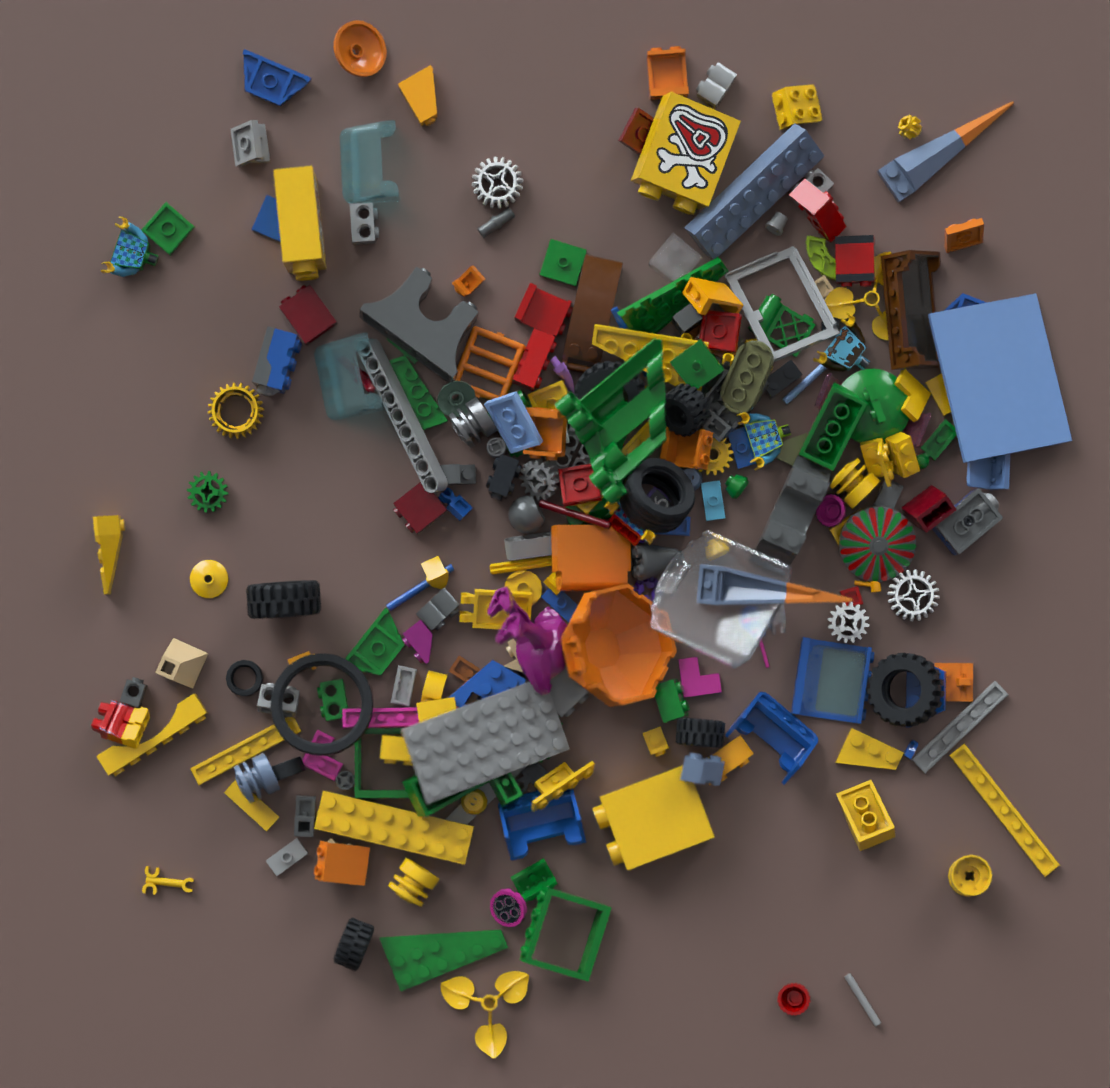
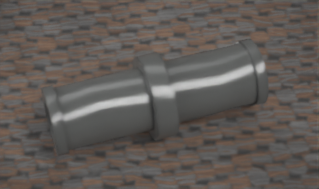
M507 207L497 216L493 215L490 217L491 220L478 227L477 230L483 238H486L496 229L500 230L502 225L515 218V215Z

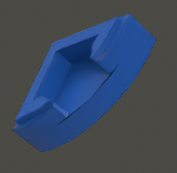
M911 740L903 756L911 759L919 743Z

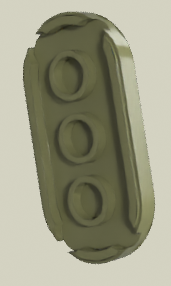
M753 340L744 343L737 350L720 392L723 404L730 412L736 414L749 412L757 404L774 363L773 353L765 343Z

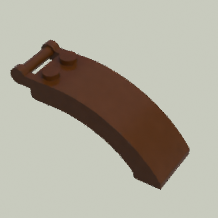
M585 255L561 362L565 363L568 370L584 373L588 368H591L568 362V357L593 362L594 364L601 363L603 350L592 344L594 325L609 326L612 314L611 309H613L623 262Z

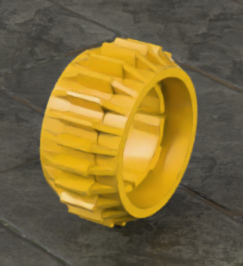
M235 382L232 387L226 384V389L220 387L221 392H214L216 397L210 398L213 404H208L212 408V410L207 411L208 414L212 415L209 420L215 421L212 426H218L216 430L218 433L223 430L222 435L224 437L229 433L230 439H232L233 435L237 439H239L240 435L246 438V433L252 435L251 430H258L256 425L262 424L259 418H264L260 414V412L264 411V408L259 406L263 402L257 401L260 396L259 394L254 396V389L249 392L250 387L248 385L243 388L242 383L239 384V387L236 386ZM241 393L250 396L253 401L245 395L244 398L251 404L252 412L250 417L253 419L249 418L241 426L234 427L229 425V428L232 429L222 426L219 421L227 427L228 424L221 417L220 410L222 405L219 403H224L231 396L238 395L243 397Z

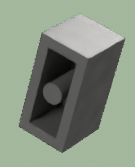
M690 303L675 314L671 322L682 335L683 333H688L701 323L702 314H699Z

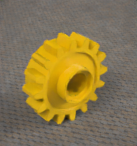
M713 438L711 450H715L718 457L715 460L710 459L708 469L705 470L706 475L713 472V475L716 476L717 471L724 473L723 467H730L727 462L733 461V458L729 457V455L734 452L728 450L731 443L725 444L726 438L721 442Z

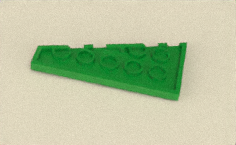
M501 929L379 937L400 991L508 948Z

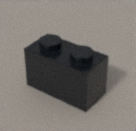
M789 360L768 376L767 382L769 385L765 393L770 400L803 375L792 360Z

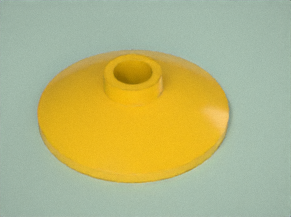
M205 560L198 563L192 569L190 584L194 592L199 596L215 598L225 591L228 585V573L219 562ZM207 575L212 577L211 582L205 581Z

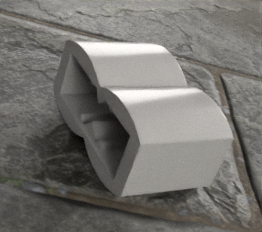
M719 62L715 66L711 65L706 73L708 78L705 82L701 81L696 88L698 91L697 97L715 109L737 77L736 73Z

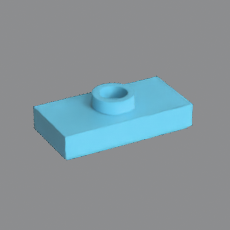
M720 480L701 483L706 521L725 519Z

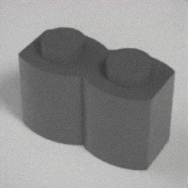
M443 588L416 615L431 631L434 629L438 631L446 624L444 620L448 616L452 618L460 611L458 609L460 604Z

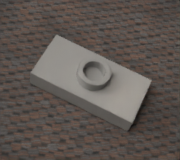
M398 665L390 703L410 707L417 669Z
M296 838L268 858L266 862L275 875L278 876L307 855L308 852L299 839Z

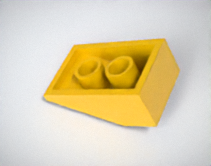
M872 780L836 793L859 851L895 838V827Z

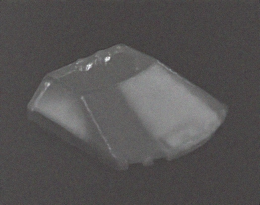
M707 530L695 541L691 540L688 543L689 546L681 553L678 552L664 570L655 589L654 603L651 605V628L736 669L750 660L782 603L731 605L696 603L700 564L724 566L788 583L791 580L792 569L783 562Z

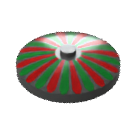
M874 505L860 509L845 522L839 537V551L846 567L854 575L866 581L883 582L899 576V573H903L908 568L915 555L916 536L912 525L902 513L891 507Z

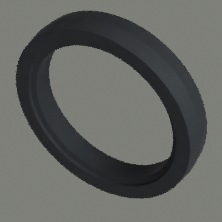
M311 654L294 661L277 679L271 695V715L279 734L295 749L317 756L332 755L350 748L363 736L372 718L373 695L364 674L350 661L333 654ZM315 666H330L345 672L355 682L361 695V713L356 725L347 735L330 743H313L302 739L290 729L283 715L282 702L287 686L300 672Z

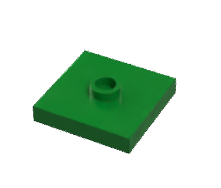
M165 202L141 231L171 256L194 230L195 226Z
M550 239L539 276L576 287L587 250Z
M702 339L670 361L684 382L697 389L724 371V368Z

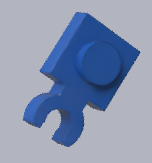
M448 487L438 496L441 502L448 504L446 509L459 521L473 509L460 495L455 497L453 491Z

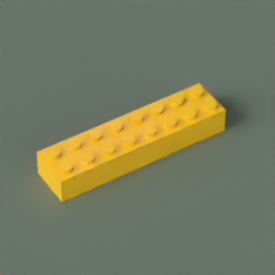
M323 791L314 829L465 865L475 826L430 815L420 817L413 811Z

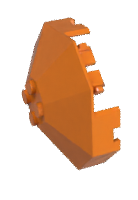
M630 584L584 593L561 637L569 677L609 707L653 698L657 692L655 688L658 682L663 680L668 670L667 665L677 652L669 614L653 606L654 603L643 594L639 595L633 590L634 587Z

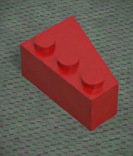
M806 179L789 194L792 199L800 204L798 207L801 211L805 209L808 214L807 219L816 231L830 243L835 239V236H838L847 227L843 221L845 219L844 216L838 211L839 207L832 202L833 197L826 191L823 193Z
M533 329L516 374L513 376V384L533 392L535 388L539 389L543 380L540 377L542 370L546 371L550 363L547 360L549 353H554L557 343L554 342V336Z

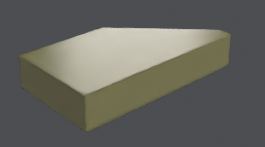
M807 433L784 440L783 446L780 447L781 452L776 459L793 466Z

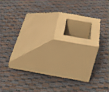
M173 638L155 673L193 689L209 653Z

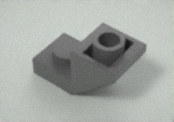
M884 481L873 506L881 505L894 509L903 486L892 481L891 487H887L886 481Z

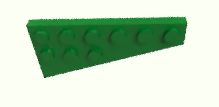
M717 257L618 311L617 314L629 330L657 334L671 322L675 314L690 304L682 293L690 277L717 282L729 270L722 260Z

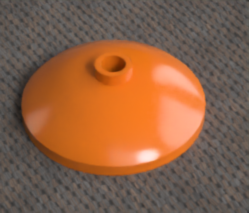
M355 20L344 24L337 31L334 38V53L341 67L348 73L357 77H368L377 73L384 65L386 45L382 35L373 25Z

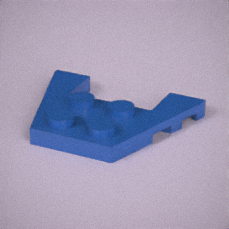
M492 660L448 698L455 697L456 706L460 708L466 705L472 693L482 698H487L524 684L526 679Z

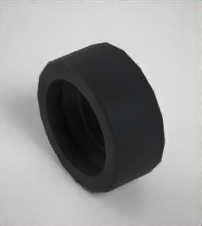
M236 661L227 671V686L236 695H253L259 691L263 683L262 670L252 661ZM240 667H249L256 675L255 684L249 689H240L234 683V673Z
M301 756L271 767L277 781L306 770Z

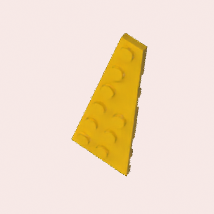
M595 324L592 344L612 355L618 356L626 362L654 338L661 339L665 382L677 386L679 384L686 385V383L671 365L670 361L696 343L697 340ZM704 342L709 347V342Z

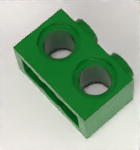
M344 679L320 683V687H317L319 699L322 698L323 706H320L322 718L325 717L326 721L341 719L342 709H349ZM330 685L336 687L337 692L334 696H328L326 693V689ZM333 704H337L340 708L337 715H332L329 711L330 706Z

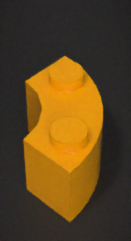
M741 735L712 754L722 757L721 760L725 761L721 782L728 778L726 774L738 765L742 768L749 763L748 758L754 754Z

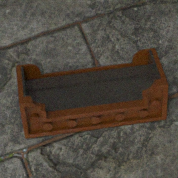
M907 250L881 256L891 370L940 367L928 314L936 312L932 272H936L940 267V252Z

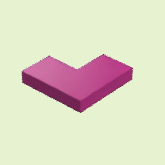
M697 657L678 659L681 683L684 689L683 698L722 692L719 673L700 676Z
M317 730L311 742L330 743L335 738ZM305 753L303 758L305 767L333 781L336 780L343 766V763L327 755L317 756Z

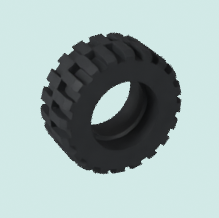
M604 361V363H596L593 367L588 368L578 380L574 389V395L579 400L618 369L622 365L621 362ZM639 373L624 385L628 395V402L645 389V383L640 379Z
M317 580L260 583L248 585L246 588L247 611L252 619L307 616L319 614L321 611L320 584Z
M910 653L891 654L887 656V659L880 660L878 667L872 669L871 673L873 675L868 677L867 683H870V689H867V694H870L871 698L868 702L870 705H873L874 713L880 715V719L884 722L901 727L918 726L920 723L929 721L928 718L933 717L937 713L935 710L941 707L942 702H940V698L944 697V691L941 690V686H944V683L939 678L941 675L939 670L935 669L934 664L931 661H927L925 657ZM900 672L915 674L921 685L919 700L914 706L909 708L897 706L890 695L891 682Z

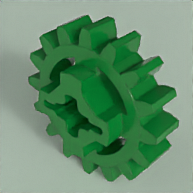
M208 471L206 476L203 472H200L201 477L199 478L194 475L195 482L189 481L192 488L187 489V492L191 493L187 498L194 500L191 505H198V511L204 508L205 513H208L210 508L215 512L216 506L221 509L222 505L220 503H226L227 500L224 496L229 495L224 490L228 488V485L222 484L225 479L220 478L218 480L219 474L215 473L212 476L211 471ZM204 480V484L201 487H197ZM213 480L218 483L220 489L214 488ZM209 486V489L213 492L212 494H209L207 497L206 494L203 493V491L207 490V487ZM196 495H200L203 498V504L197 500ZM215 497H219L215 503L211 504Z

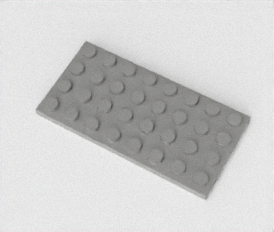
M530 681L401 729L426 803H431L570 750L551 693L540 695L534 690Z

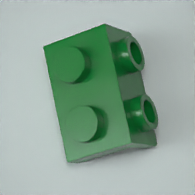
M544 858L511 876V880L525 902L534 900L540 894L543 886L554 888L558 884Z

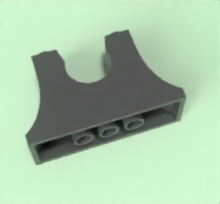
M416 267L403 285L393 294L374 303H364L360 308L359 318L446 382H453L456 380L458 372L455 362L457 349L465 335L477 321L479 312L477 307L471 302L466 303L462 301L453 308L451 314L444 320L432 321L427 319L421 313L419 305L428 295L432 277L430 276L431 273L426 269Z
M797 455L750 558L751 561L784 576L786 575L792 561L799 554L810 522L830 485L828 481L832 473L831 470Z

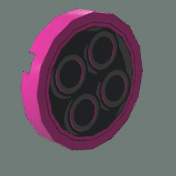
M508 888L501 889L493 895L490 900V911L499 924L506 927H514L524 920L527 906L525 900L518 892L515 893L511 891L512 889Z

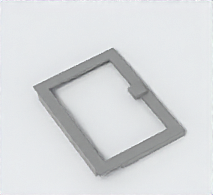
M794 246L778 253L769 254L724 275L732 292L742 302L743 307L741 310L757 341L768 345L773 353L774 362L840 334L828 306L797 248L795 249ZM789 258L826 330L774 352L759 323L763 321L759 309L753 312L737 280Z

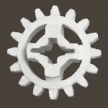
M842 602L841 608L835 605L836 612L830 611L833 617L827 619L832 622V624L828 625L829 629H833L831 635L837 634L838 641L844 638V643H847L848 639L855 643V637L861 640L860 634L867 633L864 627H869V624L865 623L869 616L863 615L866 610H859V604L853 607V602H850L849 606ZM844 610H854L856 612L851 615L846 614ZM839 615L840 623L836 626V618ZM843 615L848 619H853L851 624L854 629L848 625L844 626L846 621ZM861 618V626L858 630L856 627L857 621ZM848 630L851 631L852 635H844L841 632Z

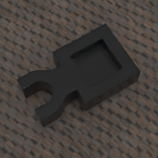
M535 762L526 766L521 771L524 776L515 781L517 784L519 782L524 783V788L521 789V792L524 794L530 783L534 785L535 781L548 772L539 762Z

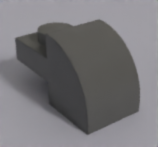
M440 465L447 478L448 485L476 484L475 465Z
M296 795L294 836H314L316 796Z

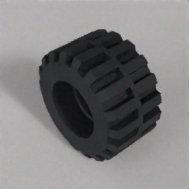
M679 384L666 394V426L671 432L673 431L676 435H681L682 437L691 436L709 421V416L711 415L710 405L707 404L708 400L696 387H691L690 384Z
M682 717L677 719L675 741L677 744L715 748L724 746L725 723L723 721Z
M352 917L348 921L333 958L334 963L353 971L358 970L372 938L374 926Z

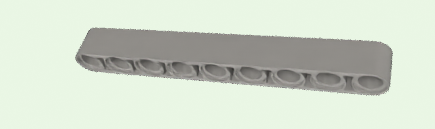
M377 339L360 340L357 344V352L424 489L428 493L444 491L448 485L447 478L381 343Z

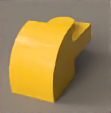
M428 671L421 702L442 698L447 678L446 674Z

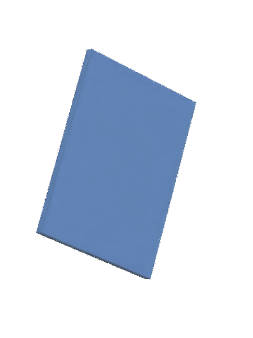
M1037 294L928 314L963 463L1072 441Z

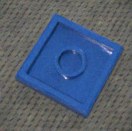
M266 195L252 230L281 242L277 200Z

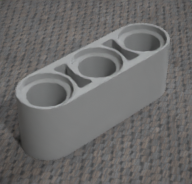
M551 532L504 539L506 559L508 560L552 555Z

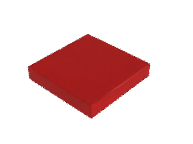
M708 310L707 314L702 317L699 340L702 339L704 342H709V350L736 353L742 315Z
M591 463L558 469L564 507L602 500L601 490L589 478L594 472Z

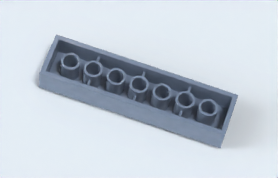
M794 123L710 203L709 207L704 208L684 227L704 254L712 259L719 257L825 155L808 132Z

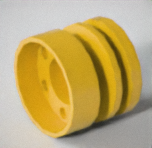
M858 458L846 464L834 476L832 483L829 485L831 489L837 484L841 486L836 492L837 495L843 491L847 492L843 501L851 509L880 482L872 472L865 477L862 475L866 468L865 465L859 470L855 468L861 462Z
M963 856L954 861L949 868V885L961 896L979 895L987 890L991 884V867L986 860L979 856ZM965 872H966V873L972 872L973 875L971 876V878H972L973 880H967V881H966V880H965V878H966Z
M406 857L399 868L405 876L401 877L395 874L394 878L400 882L399 885L390 881L388 886L405 901L422 907L424 902L418 896L420 895L427 899L428 895L423 891V888L426 887L433 890L439 878Z

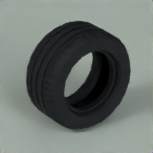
M659 458L645 459L622 481L627 493L619 499L620 505L631 522L641 529L650 530L654 533L673 531L681 525L694 506L695 491L691 480L680 467L667 460ZM642 484H649L659 488L667 495L672 507H663L653 502L645 494Z

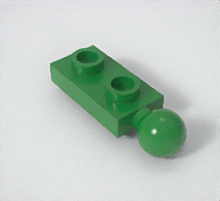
M946 419L943 420L920 448L924 452L916 456L920 469H925L929 465V458L935 461L957 435L955 427Z

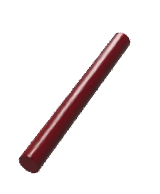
M544 500L539 502V507L602 528H611L612 523Z

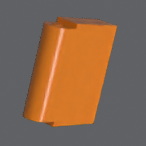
M596 525L551 526L552 572H556V587L558 591H597L628 584V571H631V543L614 528L606 529Z

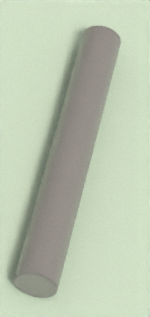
M851 973L844 976L874 1026L881 1023L880 1019Z

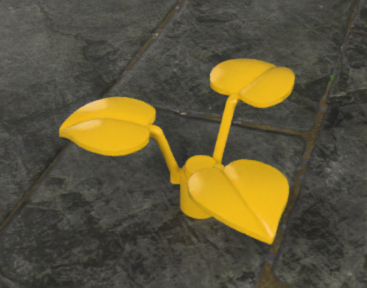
M884 252L874 257L876 283H874L873 290L867 292L862 299L853 301L854 296L849 289L838 287L833 289L824 300L832 316L837 319L849 318L847 313L854 315V304L864 302L868 307L874 306L879 316L874 318L872 330L878 338L888 340L886 310L882 314L878 305L880 296L876 291L878 283L883 285L881 256L892 254L891 252Z
M520 971L503 973L495 982V988L500 993L495 997L493 995H486L483 999L472 997L474 985L466 977H454L440 984L442 995L451 1007L465 1009L468 1007L470 1000L481 1002L483 1010L488 1011L489 1026L483 1025L478 1028L475 1033V1042L478 1048L491 1058H496L502 1052L507 1041V1032L504 1026L499 1023L492 1025V1011L497 1006V999L503 996L507 1003L520 1002L526 995L529 975Z

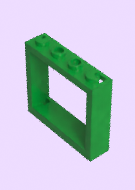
M367 728L364 734H402L401 729L404 728ZM360 738L355 743V798H409L406 790H362V741Z
M543 886L540 894L537 895V906L531 913L532 922L525 933L526 941L520 949V960L533 966L589 982L612 907ZM552 896L597 909L578 972L532 958Z

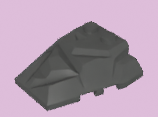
M715 356L724 368V371L702 386V395L708 400L707 404L710 405L709 410L711 411L710 419L703 425V428L713 432V437L721 442L738 428V422L742 421V417L730 412L723 404L720 392L730 369V362L726 361L723 365L722 359ZM767 381L765 383L761 395L765 392L769 385Z

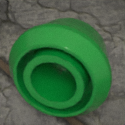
M730 475L725 482L727 486L725 490L732 499H737L748 485L749 480L742 475Z

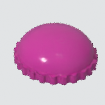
M830 494L824 496L816 510L817 519H819L822 525L827 527L839 525L846 515L845 503L837 495Z

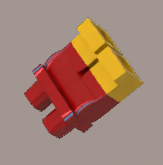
M114 700L110 704L101 702L98 714L105 717L103 720L94 718L91 724L92 730L100 733L103 739L137 749L150 720L149 710L144 707L140 709Z

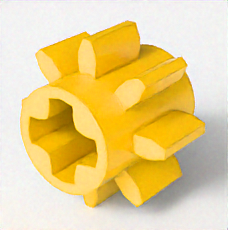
M911 115L903 117L898 124V128L901 130L899 134L904 138L907 137L909 140L916 138L921 133L922 126L919 125L921 120Z

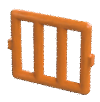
M474 326L457 366L458 372L455 381H460L465 370L503 385L499 396L470 385L475 392L476 398L480 399L482 397L492 400L507 395L526 346L504 337L502 333L497 332L496 334ZM480 335L516 349L514 359L510 360L474 346L477 336ZM474 353L510 367L507 377L504 378L468 364L467 361L470 354Z

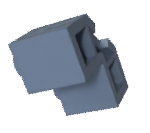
M690 753V756H685L680 780L720 786L725 761L721 760L722 757L710 755V758L706 757L703 759L701 758L702 755Z

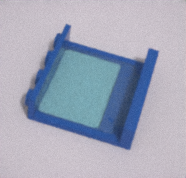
M802 637L791 714L861 724V720H865L866 709H863L864 701H868L869 696L866 686L868 677L872 675L871 671H869V665L874 661V652H871L872 647Z

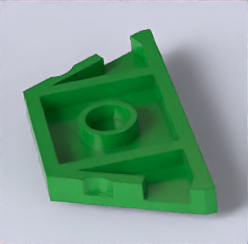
M386 607L345 658L362 672L382 675L405 646Z

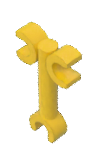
M146 866L145 874L147 877L146 884L142 888L143 893H146L147 887L151 886L153 888V895H155L158 890L156 885L182 888L185 892H193V889L186 887L188 881L194 882L193 878H186L185 880L157 877L160 873L159 867H156L155 874H150V866Z

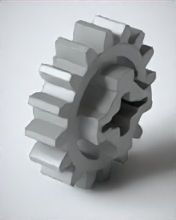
M542 458L532 459L524 464L525 468L520 470L524 475L519 477V479L524 481L521 486L527 488L525 493L530 492V496H536L537 500L542 498L545 500L554 495L555 490L559 488L556 483L560 482L555 477L558 472L553 471L555 466H549V461L543 462Z

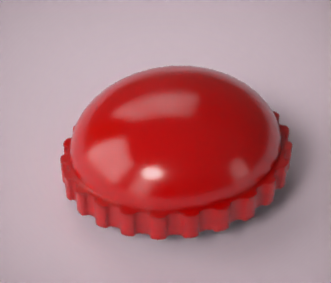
M788 983L778 993V1006L788 1015H800L810 1006V992L801 984Z

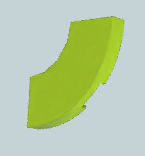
M807 235L806 250L810 262L820 274L836 281V259L828 253L826 239Z

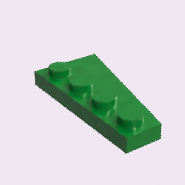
M402 356L390 360L389 362L422 429L426 430L447 423L448 420L407 357Z

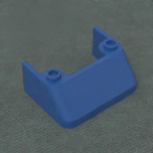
M759 692L725 734L728 738L735 729L744 735H748L753 731L781 754L779 758L780 767L788 772L781 782L784 785L799 770L818 743V737L811 729L765 692Z

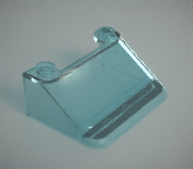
M395 120L349 127L340 133L342 195L346 202L353 204L400 201L397 184L390 180L383 181L381 138L390 137L394 134L395 130H397Z
M367 332L321 345L315 350L314 356L327 416L332 420H340L384 410L379 395L375 393L364 394L356 351L364 350L368 346L369 335Z

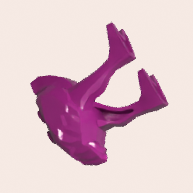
M502 587L495 591L487 612L491 618L502 610L510 614L496 637V642L501 645L512 637L517 640L516 655L523 673L528 677L537 693L547 695L552 688L551 679L564 671L566 667L561 637L568 625L554 609L548 606L534 619V623L531 622L528 614L514 600L509 588Z

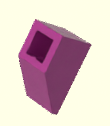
M419 620L402 633L405 636L402 640L408 648L413 647L416 653L414 655L420 663L425 662L428 664L430 662L433 634L422 620Z

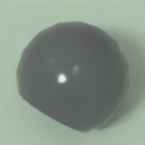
M533 496L519 497L513 501L509 508V521L513 528L521 533L529 534L536 532L545 522L541 507H539L537 500Z

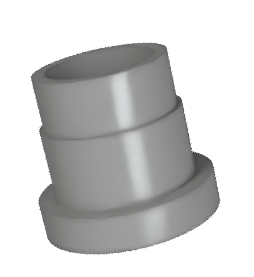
M776 212L771 220L766 223L765 227L771 233L781 236L788 218L784 214Z

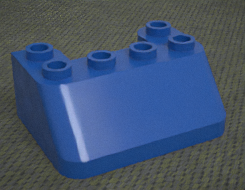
M567 789L560 798L552 799L544 809H538L535 812L531 810L532 801L542 795L539 791L523 794L518 800L503 808L499 802V813L511 861L521 859L528 854L527 843L565 835L566 842L570 845L586 843L573 789Z

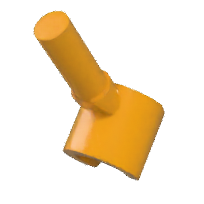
M855 580L854 585L871 587V592H881V584L878 581L863 582Z

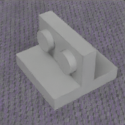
M250 120L231 128L235 166L270 162L265 124H258V120Z

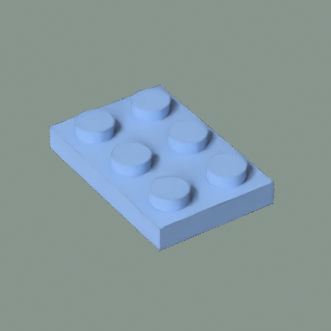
M517 391L489 400L484 404L511 454L540 445L543 442Z

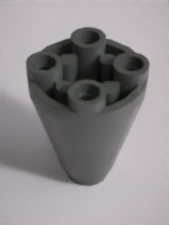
M640 542L636 546L631 547V559L633 560L631 575L632 578H637L639 581L650 579L684 565L682 550L678 551L675 548Z

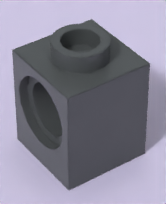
M133 677L132 680L127 679L120 701L141 707L147 685L143 684L144 680ZM132 686H137L139 689V694L136 697L130 695L129 691Z

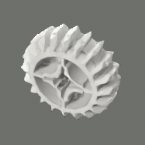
M494 157V163H491L488 158L486 159L488 165L481 162L482 170L479 168L475 169V172L479 175L472 176V179L477 180V182L472 183V187L478 188L473 192L474 194L481 193L477 199L482 200L485 198L483 201L484 205H487L490 201V208H493L494 203H497L500 209L502 202L508 207L507 200L514 203L513 195L516 197L520 196L516 190L523 189L521 185H518L523 183V179L517 178L522 173L521 171L514 172L518 166L510 167L512 164L511 160L504 164V157L501 158V162H497V157ZM491 169H502L496 175L487 173ZM507 172L513 178L512 188L504 181ZM483 178L487 179L491 184L488 193L482 187ZM501 178L502 185L494 187L493 180ZM497 191L508 192V194L502 197H493Z
M916 569L913 570V575H911L909 570H906V577L903 573H899L901 580L893 578L896 586L893 584L889 585L894 591L887 592V595H893V598L889 599L888 603H895L891 610L898 608L899 610L896 612V615L898 616L903 612L902 619L904 620L909 615V620L913 621L914 615H916V619L920 621L921 614L927 618L928 614L926 611L934 612L930 607L931 605L938 606V603L934 602L933 599L940 598V596L934 595V592L939 591V588H932L936 581L929 583L930 575L923 578L925 575L924 571H921L920 575L917 576L918 572ZM913 580L922 582L927 589H917ZM907 581V592L904 595L898 596L900 586ZM911 590H913V592L917 594L922 593L921 595H918V597H915L917 599L916 601H914L913 598L904 597L911 594ZM929 595L927 604L920 610V598ZM900 601H909L914 611L904 608Z

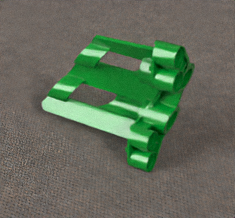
M654 338L580 400L569 391L555 403L556 408L567 418V421L575 430L578 439L587 450L594 471L589 476L590 480L601 490L602 495L611 505L627 493L621 481L666 441V392L661 339ZM647 367L648 387L630 402H626L623 397L624 385ZM649 418L650 437L627 456L624 455L622 449L627 435Z

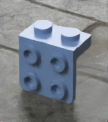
M1010 454L967 462L966 478L968 487L987 490L1009 489Z

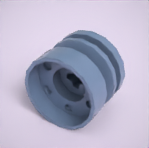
M264 753L252 758L253 768L251 769L246 762L242 763L244 772L241 771L238 765L233 767L238 787L250 804L255 802L252 795L254 792L259 800L262 799L260 789H264L268 795L280 790L275 774Z

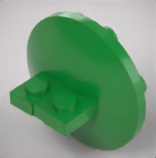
M864 369L852 374L842 383L841 386L853 391L868 402L850 439L860 443L883 437L884 443H886L885 438L904 430L909 418L901 411V408L908 396L894 384L897 379L896 376L880 369Z

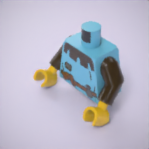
M847 313L849 316L847 322L843 318L841 319V322L847 325V327L844 326L840 334L836 336L825 352L817 351L820 354L819 360L813 358L814 362L821 363L830 371H849L854 364L864 370L870 363L869 360L861 355L866 349L865 339L861 329L855 322V317Z

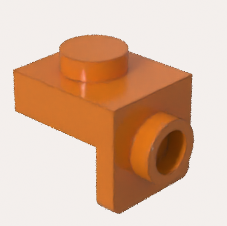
M472 265L458 279L454 280L452 284L459 295L466 297L473 293L486 279Z

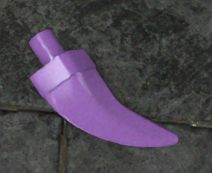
M556 356L549 360L555 367L553 371L561 380H564L568 392L570 391L574 394V383L564 362L560 363Z

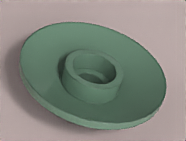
M449 382L443 386L438 394L439 408L448 416L453 412L456 417H460L457 409H461L465 414L468 413L465 404L475 398V392L466 382ZM458 394L457 398H452L453 395Z

